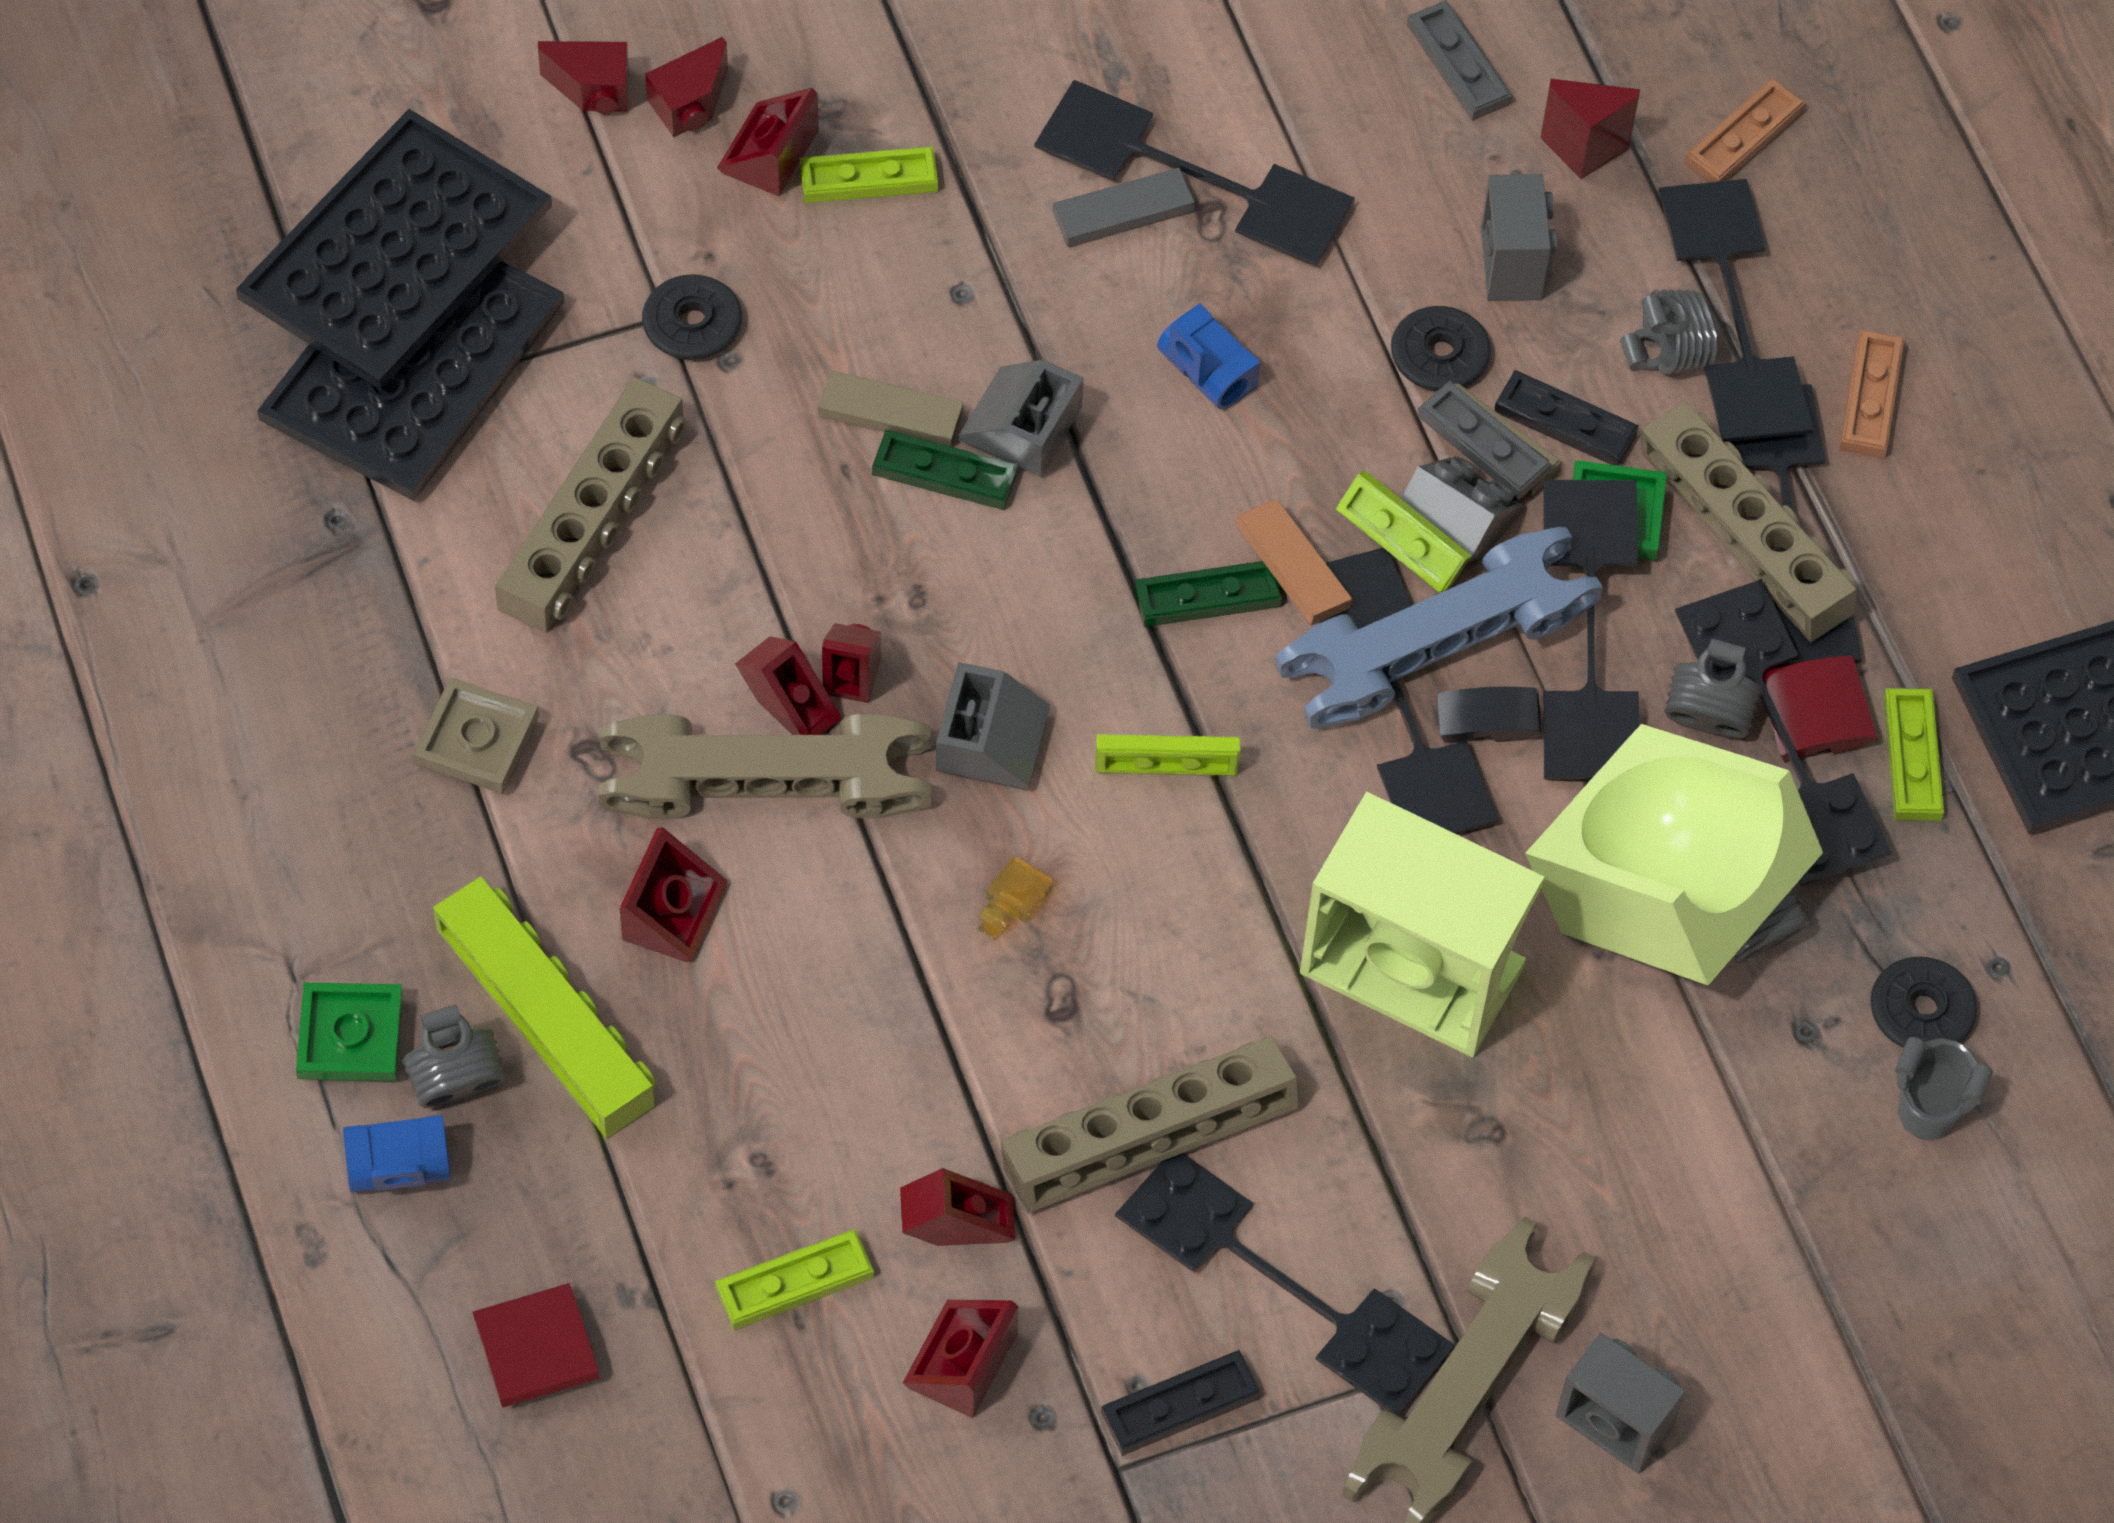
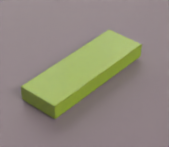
M933 146L800 158L804 203L938 192V178Z
M1366 470L1356 476L1336 507L1338 512L1439 593L1452 587L1472 557L1466 550Z
M1886 688L1883 702L1894 820L1941 821L1944 807L1933 689Z
M1097 734L1095 772L1235 776L1238 774L1240 737Z
M852 1229L716 1280L715 1287L733 1330H737L873 1279L874 1271L856 1230Z

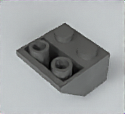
M1045 360L1000 367L960 432L959 441L1004 461L1018 464V467L1041 476L1082 408L1084 377Z
M1454 456L1453 458L1449 457L1418 466L1401 499L1472 555L1468 562L1483 558L1518 518L1525 507L1523 503L1514 498L1515 493L1507 489L1498 481L1492 480L1488 482L1476 474L1478 469L1463 458Z
M958 662L936 742V771L1029 790L1050 704L1005 671Z

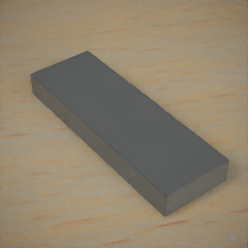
M1447 0L1408 16V28L1472 121L1511 104L1512 95Z
M1175 168L1053 203L1052 212L1067 247L1194 212L1195 202L1180 168Z
M1448 381L1418 408L1417 417L1492 479L1515 493L1514 497L1518 500L1550 473V462L1451 381Z

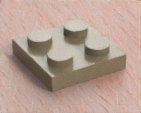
M450 677L413 753L414 764L503 794L539 717L538 706Z

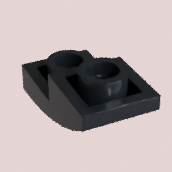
M1509 686L1480 687L1437 693L1440 737L1445 743L1491 735L1495 742L1541 735L1539 691L1537 688Z

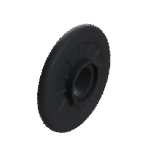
M688 274L671 278L651 292L644 304L642 323L651 343L662 352L680 359H703L723 351L734 341L742 324V310L736 295L724 283L712 277ZM694 309L702 312L705 317L697 324H686L680 319V315L687 310Z
M1429 306L1410 313L1398 324L1391 340L1392 357L1399 371L1414 384L1434 391H1438L1448 381H1451L1453 384H1460L1462 387L1470 385L1483 374L1491 355L1490 341L1483 326L1468 313L1448 306ZM1435 341H1444L1452 346L1453 352L1446 356H1439L1431 352L1428 346Z
M1909 957L1894 962L1878 976L1871 992V1010L1876 1024L1888 1039L1904 1048L1909 1037L1918 1038L1923 1042L1945 1038L1961 1043L1969 1035L1976 1021L1977 1001L1972 986L1956 968L1935 958ZM1918 995L1928 996L1936 1003L1937 1010L1931 1014H1921L1912 1007L1911 999Z

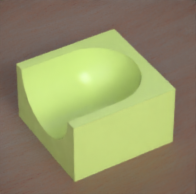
M1640 724L1525 854L1532 870L1545 876L1541 889L1562 934L1709 985L1822 855L1823 851L1789 770Z
M1366 791L1312 884L1300 974L1474 1058L1525 966L1526 957L1511 950L1526 916L1543 886L1545 876Z

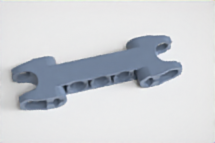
M1555 527L1533 533L1520 534L1493 547L1484 556L1482 562L1487 573L1361 629H1358L1350 615L1333 617L1313 626L1304 635L1286 646L1275 656V666L1281 678H1294L1300 675L1316 673L1325 676L1332 683L1329 688L1312 698L1311 702L1304 707L1306 713L1305 720L1309 727L1322 728L1344 722L1357 721L1375 713L1388 705L1395 696V691L1390 682L1517 625H1520L1528 639H1539L1563 629L1572 620L1590 609L1602 599L1603 587L1597 577L1585 576L1563 581L1553 578L1545 570L1571 550L1572 536L1566 527Z

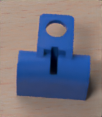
M1201 303L1172 322L1158 339L1157 349L1184 376H1187L1218 409L1222 410L1232 406L1258 387L1260 361L1215 320Z
M443 1115L343 1127L351 1193L424 1186L425 1183L451 1180Z

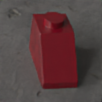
M720 37L645 73L647 101L673 137L686 131L696 130L704 125L706 121L713 118L728 71L727 42L725 39Z
M538 41L540 75L582 111H596L599 113L628 112L629 59L627 42Z
M834 623L822 644L823 687L829 696L865 703L870 702L881 658V632L871 630L862 624L843 625Z
M769 636L735 663L757 702L792 735H821L842 718L796 641Z
M941 1168L900 1187L903 1234L936 1246L1009 1243L1015 1240L1013 1198L1011 1193L945 1168Z

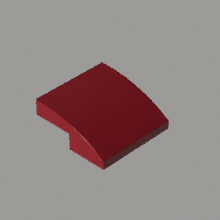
M1853 656L1810 660L1763 673V682L1799 758L1828 748L1831 749L1833 755L1879 740ZM1771 721L1780 756L1784 763L1789 762L1790 760Z
M570 1283L472 1312L502 1408L600 1379Z

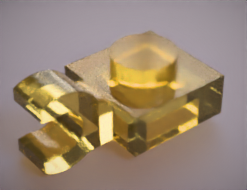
M1013 856L987 888L986 899L990 902L980 914V918L984 922L979 927V931L996 940L1013 916L1026 923L1052 891L1054 879Z

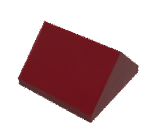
M1550 78L1540 138L1580 179H1583L1629 149L1640 89Z
M811 87L756 102L717 166V169L724 175L780 196L800 163V158H803L819 131L818 93Z
M656 828L619 908L622 940L684 962L692 961L728 880L665 828Z
M947 1299L908 1371L903 1384L912 1391L973 1418L1017 1336L1019 1306L1012 1300Z

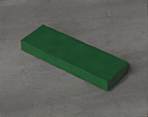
M887 429L884 432L872 465L873 476L1005 510L1018 473V464Z
M1263 561L1135 579V591L1143 627L1280 608L1282 602L1278 581Z

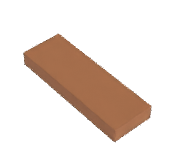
M1771 78L1686 153L1684 164L1708 182L1727 181L1804 112L1806 103L1775 79Z
M1859 330L1839 450L1885 458L1904 337Z
M1273 499L1237 516L1235 524L1310 625L1350 609L1351 596L1277 499Z

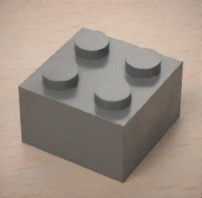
M1543 174L1489 175L1480 225L1487 301L1541 300L1544 282L1552 281V257H1556L1557 233L1556 229H1549L1548 219L1553 218L1552 192H1545Z
M1600 1333L1567 1375L1555 1416L1639 1474L1672 1431L1685 1390L1680 1387L1679 1382L1671 1373L1662 1368L1654 1369L1639 1359L1634 1349L1620 1339L1612 1340L1603 1333Z

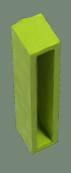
M480 876L433 907L436 930L606 1139L655 1107L653 1087L656 1085V1082L649 1069L641 1061L634 1063L626 1054L627 1047L619 1032L611 1025L605 1028L596 1017L598 1015L597 1008L591 998L584 991L581 990L577 993L568 983L570 978L563 964L555 956L548 958L540 949L541 941L537 933L528 922L524 921L520 924L511 913L513 907L499 887L491 889L482 876Z

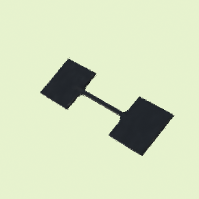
M1073 80L1034 143L1035 148L1113 181L1126 160L1133 155H1143L1174 169L1180 168L1181 172L1241 196L1247 201L1248 208L1235 229L1236 233L1314 266H1317L1355 199L1353 196L1277 164H1273L1261 186L1251 190L1244 185L1143 144L1140 141V137L1151 121L1153 112L1077 80Z
M1747 179L1659 187V194L1676 261L1709 258L1719 264L1743 354L1742 358L1737 362L1704 366L1722 441L1730 442L1813 433V426L1794 356L1760 359L1751 352L1728 259L1735 255L1765 252V245Z
M1811 384L1802 385L1813 426V433L1729 442L1738 450L1743 459V465L1747 469L1767 468L1775 472L1779 481L1783 506L1787 505L1792 511L1793 507L1786 471L1793 466L1825 464V455ZM1805 579L1800 582L1805 584H1813L1817 581ZM1773 601L1798 654V659L1771 668H1780L1800 662L1837 656H1853L1856 663H1861L1862 657L1854 615L1813 642H1810Z
M1544 480L1543 530L1566 527L1572 536L1571 550L1563 558L1550 566H1577L1583 569L1586 576L1594 577L1596 571L1604 566H1637V480ZM1594 605L1587 610L1586 685L1576 691H1544V779L1591 780L1639 727V691H1605L1599 688L1595 682Z
M1379 548L1326 562V565L1351 596L1352 602L1350 609L1320 621L1319 624L1333 617L1347 614L1352 617L1358 629H1361L1411 606L1391 554L1386 549ZM1398 680L1390 682L1395 691V701L1414 746L1413 752L1406 757L1377 764V770L1390 803L1455 834L1498 823V817L1467 741L1440 748L1425 746L1422 743Z
M1760 579L1676 608L1675 613L1697 661L1701 654L1709 647L1711 638L1746 647L1744 653L1745 676L1752 679L1762 688L1763 695L1760 698L1800 781L1801 787L1798 793L1823 851L1822 855L1799 880L1801 886L1890 856L1891 851L1854 773L1826 783H1816L1810 780L1762 679L1763 673L1771 667L1798 659V654L1763 580ZM1710 659L1708 671L1714 679L1725 681L1734 675L1736 665Z
M1183 1153L1162 1161L1115 1213L1116 1218L1194 1273L1214 1250L1222 1247L1228 1248L1263 1275L1335 1324L1336 1333L1315 1359L1384 1409L1387 1408L1397 1415L1403 1411L1455 1348L1453 1343L1375 1288L1355 1311L1349 1314H1341L1244 1247L1234 1238L1233 1229L1253 1207L1254 1203Z

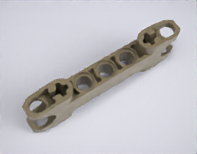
M670 714L644 715L600 726L602 751H606L611 755L632 758L641 764V767L632 775L608 779L599 784V807L617 813L646 819L680 818L690 812L691 798L840 797L841 812L853 818H886L922 810L931 806L930 782L917 777L897 774L889 767L897 758L921 754L931 749V726L915 720L897 718L885 714H855L841 720L840 735H692V724L687 718Z
M1526 1216L1504 1238L1493 1245L1468 1287V1292L1484 1301V1305L1408 1418L1405 1420L1387 1408L1379 1414L1363 1438L1356 1462L1343 1486L1342 1495L1355 1502L1375 1482L1391 1479L1403 1483L1412 1493L1414 1502L1409 1508L1408 1515L1403 1523H1430L1437 1515L1444 1511L1462 1486L1473 1465L1472 1460L1455 1450L1532 1333L1535 1332L1552 1343H1555L1575 1315L1579 1298L1594 1268L1596 1258L1584 1251L1576 1257L1571 1265L1561 1272L1547 1273L1538 1270L1528 1261L1526 1254L1535 1234L1534 1229L1537 1223Z

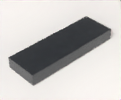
M1514 370L1494 407V411L1508 419L1603 462L1617 466L1620 465L1637 435L1639 425L1517 370Z
M1237 1350L1101 1406V1414L1121 1455L1124 1456L1260 1399L1261 1392L1240 1350Z

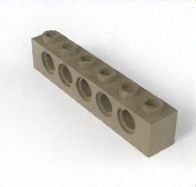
M633 376L495 585L498 611L546 633L556 618L561 620L565 617L572 603V594L578 584H585L589 580L595 567V558L602 548L608 549L613 543L621 518L625 512L628 514L633 512L639 502L642 486L648 477L653 479L658 474L663 464L664 452L670 443L676 444L682 437L686 427V419L683 418L681 397ZM638 434H645V435H647V436L641 437V438L633 437V436L638 435ZM613 469H624L622 472H611ZM593 503L602 504L599 507H588V505ZM570 538L579 539V541L573 543L564 542ZM544 574H555V575H556L555 577H552V578H542V577H541V576L544 575Z
M1684 401L1641 429L1642 455L1657 471L1667 472L1666 482L1755 581L1763 580L1771 599L1810 642H1813L1856 613V592L1858 588L1850 573L1843 568L1839 570L1830 561L1828 552L1821 541L1816 537L1810 538L1801 529L1799 520L1792 509L1787 505L1781 507L1772 497L1771 490L1763 477L1759 474L1752 475L1743 465V459L1738 450L1731 443H1723L1715 434L1712 422L1703 412L1696 413ZM1691 454H1700V455H1702V456H1701V457H1697V458H1692V457H1689L1688 455H1691ZM1719 485H1728V486H1730L1729 488H1726V489L1716 488V486H1719ZM1747 516H1755L1759 519L1746 520L1744 518ZM1781 547L1788 550L1784 552H1776L1772 549ZM1805 579H1812L1817 582L1813 584H1805L1800 581Z
M1272 1036L1255 1043H1246L1234 1051L1211 1060H1202L1185 1070L1166 1077L1155 1078L1141 1087L1122 1094L1111 1095L1102 1102L1076 1112L1065 1113L1055 1120L1032 1129L1016 1132L1011 1137L1001 1140L1004 1171L1026 1212L1030 1213L1297 1109V1078Z

